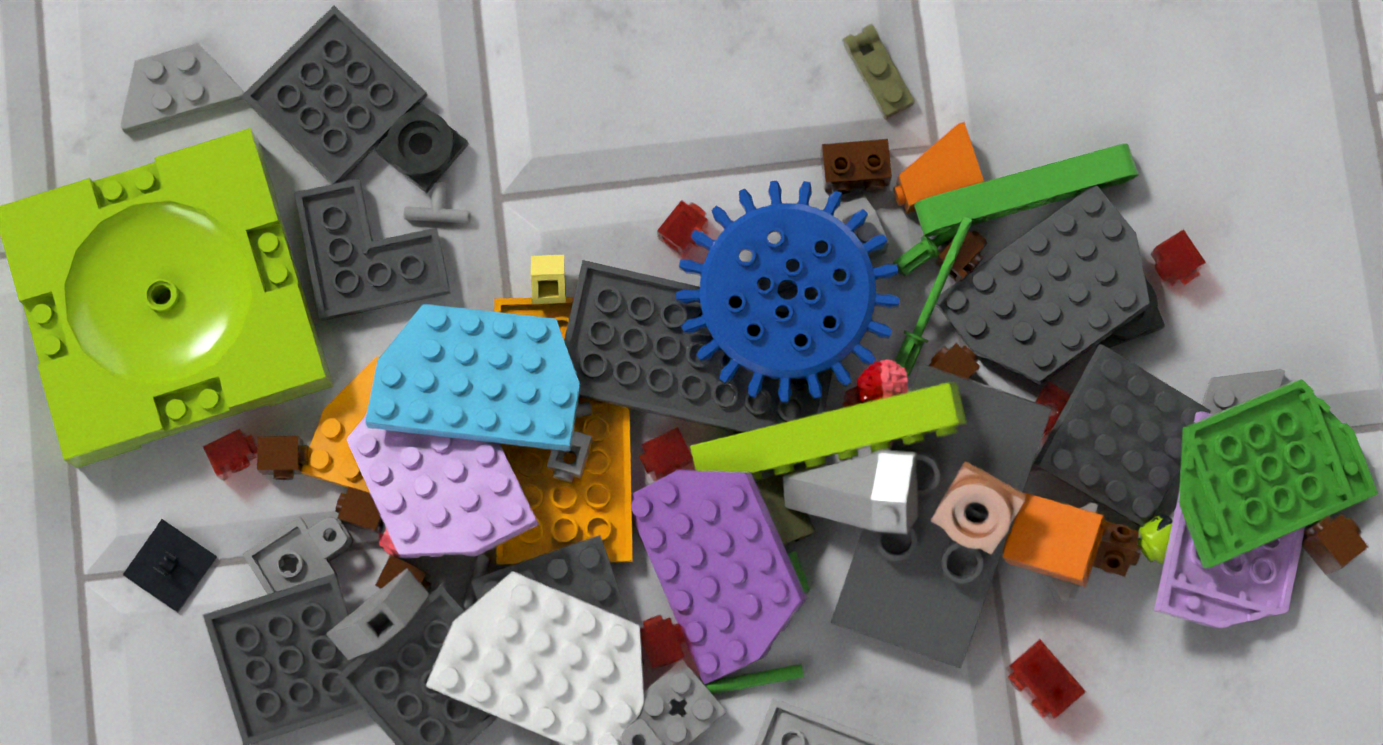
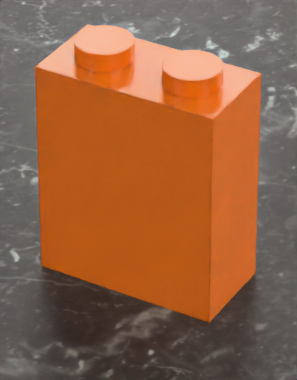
M1024 492L1023 494L1026 495L1025 501L1013 519L1014 523L1011 532L1008 533L1002 550L1004 560L1008 564L1086 587L1107 524L1104 516Z

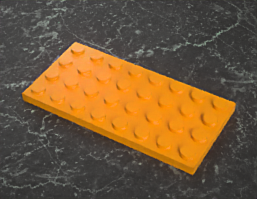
M566 297V303L532 304V298L494 299V312L554 318L557 320L563 339H565L574 297ZM579 397L578 404L590 402L592 414L575 418L574 431L592 436L593 443L581 479L573 477L572 482L554 478V471L548 469L547 464L552 449L507 444L511 467L539 525L497 545V566L513 565L597 535H601L610 563H633L630 408ZM571 452L566 453L563 460L565 463L571 464L576 460V455Z

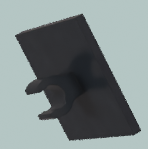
M161 519L122 575L176 612H179L217 556Z

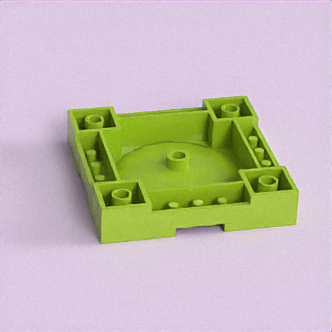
M251 128L155 157V162L102 179L92 181L90 178L0 206V236L19 302L23 304L39 361L37 367L64 461L74 467L80 468L141 448L142 444L265 405L271 407L334 387L277 206V198L261 145ZM164 292H171L170 300L165 304L159 305L158 297Z

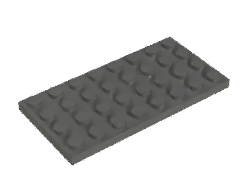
M582 260L564 339L580 383L579 397L736 433L761 429L825 412L833 373L831 369L817 375L818 381L822 386L821 399H813L809 393V385L806 378L791 380L792 395L789 403L784 404L781 403L778 395L780 388L779 379L765 377L762 382L761 392L756 399L748 395V385L754 373L743 367L737 370L730 382L727 384L722 383L719 380L721 371L731 360L722 350L716 352L709 360L700 362L696 354L701 347L709 344L713 337L708 328H703L692 334H684L681 325L689 319L698 318L703 315L701 303L683 304L676 300V292L684 289L698 290L700 289L699 286ZM733 297L730 299L729 305L735 309L739 308L742 305V300L739 297ZM779 307L776 310V315L782 319L786 318L789 315V310L786 307ZM826 317L823 320V325L831 329L835 327L836 320L833 317ZM751 325L747 333L751 337H756L760 334L761 330L757 325ZM798 335L794 342L798 347H804L808 340L804 335Z

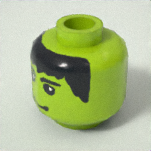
M1159 514L1142 525L1138 530L1140 538H1138L1137 545L1142 547V553L1151 563L1156 561L1164 564L1173 523V520L1166 514Z

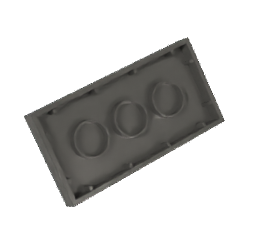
M920 363L910 392L945 383H957L966 424L956 426L958 432L951 435L937 437L935 431L923 434L924 441L907 445H904L903 439L892 442L890 451L916 453L918 518L907 534L862 529L831 623L961 668L1011 524L1005 536L1000 540L992 555L980 548H969L957 543L947 534L944 528L931 522V518L965 461L1023 493L1052 409L1028 399ZM973 502L965 508L966 518L973 523H982L988 518V510L981 503Z

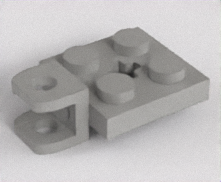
M299 517L243 553V556L266 593L270 594L336 573L330 561L346 552L352 546L353 538L343 522L336 518H326L308 528L303 518ZM336 531L335 540L330 542L331 533ZM288 555L290 558H297L299 561L296 565L297 570L294 573L290 570L284 572L282 569L286 564L284 558Z
M681 659L643 692L644 703L639 713L640 717L623 732L621 742L623 745H633V739L636 736H642L646 740L645 745H689L727 711ZM673 699L678 702L682 700L687 702L684 708L686 711L685 716L681 717L679 714L670 715L669 711L672 709L670 702Z

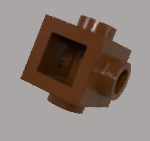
M1106 521L1107 524L1093 567L1102 569L1107 573H1114L1125 577L1130 565L1136 566L1141 555L1142 547L1137 545L1139 531L1130 529L1126 525Z

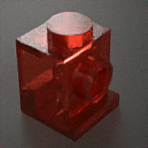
M1050 381L1047 382L1035 400L1036 403L1045 406L1049 405L1055 409V415L1049 416L1042 437H1045V435L1049 436L1071 396Z
M237 429L203 446L216 476L222 481L229 479L226 472L230 470L232 473L242 471L251 465L249 461L257 458L255 455L257 454V443L253 435L246 436L241 429Z

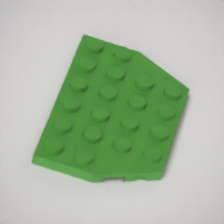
M1303 379L1295 380L1183 427L1179 506L1203 568H1212L1323 519L1327 515H1332L1378 494L1354 430L1347 423H1342L1329 410L1331 407L1323 399L1318 398L1314 394L1313 389Z

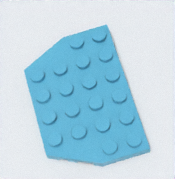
M422 304L377 360L365 424L367 428L570 451L580 394V383L556 319Z

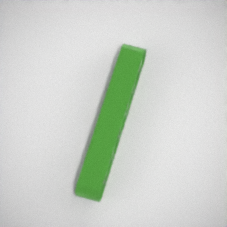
M1126 143L931 196L916 202L914 207L924 237H932L957 230L963 217L973 220L972 226L1076 197L1094 185H1097L1100 189L1119 185L1135 179L1139 174L1129 145Z

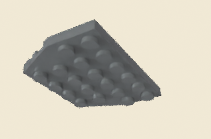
M1094 185L973 270L962 282L959 280L941 293L936 306L976 355L982 358L986 357L1003 365V368L1022 374L1026 379L1041 385L1148 309L1150 301L1136 232L1101 189Z

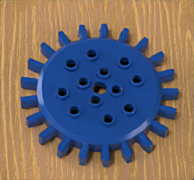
M770 181L768 193L771 205L758 209L754 206L750 193L746 189H742L739 191V202L746 212L745 215L732 221L725 210L716 205L712 209L714 220L724 228L720 236L713 240L704 232L694 230L691 234V239L697 246L709 251L705 262L701 264L690 259L680 260L679 269L686 274L699 275L701 279L700 289H684L676 292V300L683 304L699 302L701 303L703 313L701 317L689 319L681 325L684 334H692L703 328H708L713 340L700 348L696 354L700 362L709 360L716 352L722 350L731 359L720 374L719 380L724 384H727L734 378L740 367L754 373L748 385V395L751 398L756 399L761 392L762 382L767 377L780 380L778 395L781 403H789L792 395L791 380L804 378L808 381L809 393L813 399H821L822 386L818 381L817 375L829 369L834 372L837 381L846 388L851 384V378L841 362L849 354H854L862 363L868 366L876 361L872 352L860 344L865 333L870 332L879 338L889 339L892 333V329L886 324L878 323L871 319L874 307L892 309L899 306V297L891 294H877L875 283L876 280L890 279L897 275V265L886 264L874 268L868 256L875 251L881 250L887 244L886 236L884 234L874 236L870 241L862 244L854 232L864 225L868 213L862 209L854 213L851 220L846 224L834 217L835 211L841 204L842 194L836 190L828 197L825 208L820 210L809 206L812 189L811 183L803 181L799 189V201L797 204L782 203V189L778 181ZM772 232H776L781 236L780 241L776 244L768 241V236ZM819 242H824L828 246V250L820 254L816 252L815 245ZM742 251H750L752 259L748 262L741 261L739 255ZM791 260L797 261L799 264V269L795 272H790L786 268V264ZM838 270L844 271L846 279L842 282L836 281L833 278L834 272ZM768 279L771 283L769 289H759L757 285L759 280ZM785 281L793 282L798 289L796 296L788 300L781 298L777 291L781 283ZM807 289H815L818 293L817 298L808 300L804 295ZM739 297L742 300V305L736 309L730 307L729 301L731 298ZM779 307H786L789 310V315L786 318L782 319L776 315V310ZM826 317H833L836 320V325L831 329L826 328L823 325V320ZM751 325H757L761 331L758 336L751 337L747 333ZM798 335H804L807 338L808 342L804 347H798L795 344L794 340Z

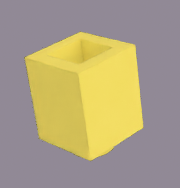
M564 255L531 256L532 304L566 303Z

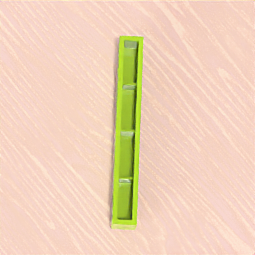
M945 383L691 445L690 447L695 470L751 472L756 481L763 479L762 472L774 470V475L786 474L795 471L793 465L805 462L806 468L827 464L825 457L838 455L839 460L859 456L858 450L870 447L872 453L891 449L890 442L903 439L904 445L924 441L923 434L936 431L937 437L951 435L958 432L956 426L966 424L958 384Z

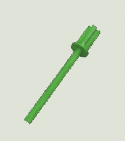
M963 217L913 333L907 330L903 332L906 336L895 362L900 367H905L908 377L912 372L924 342L928 343L929 341L923 338L922 334L973 221L967 217Z
M957 230L939 234L932 240L923 235L921 242L893 261V264L897 265L898 273L906 277L932 257L938 258L940 254L938 247L956 235Z

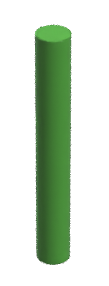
M802 664L718 679L705 684V687L713 695L803 678L804 674Z

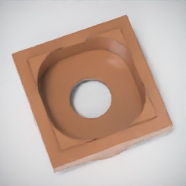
M965 461L934 512L931 522L944 528L947 534L957 543L969 548H980L992 555L1000 540L1007 533L1012 520L1024 503L1026 495ZM973 502L983 504L989 513L987 520L982 523L969 521L965 516L966 506Z

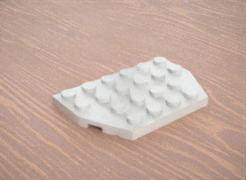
M512 571L453 621L426 683V687L564 745H623L621 736L637 720L644 703L640 626Z

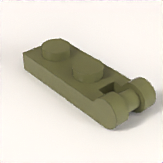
M870 24L862 29V33L856 36L850 34L843 38L842 41L884 119H887L913 106L915 101L883 46L877 30ZM869 44L872 52L863 56L860 48Z

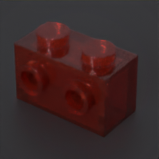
M1041 639L1032 644L1005 668L1010 673L1007 676L1009 682L1017 691H1026L1033 699L1030 702L1031 707L1043 719L1046 716L1050 720L1056 719L1086 692Z

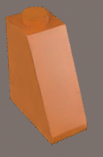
M965 122L957 124L899 174L897 186L893 187L898 206L903 205L906 214L915 212L914 204L920 200L984 182Z

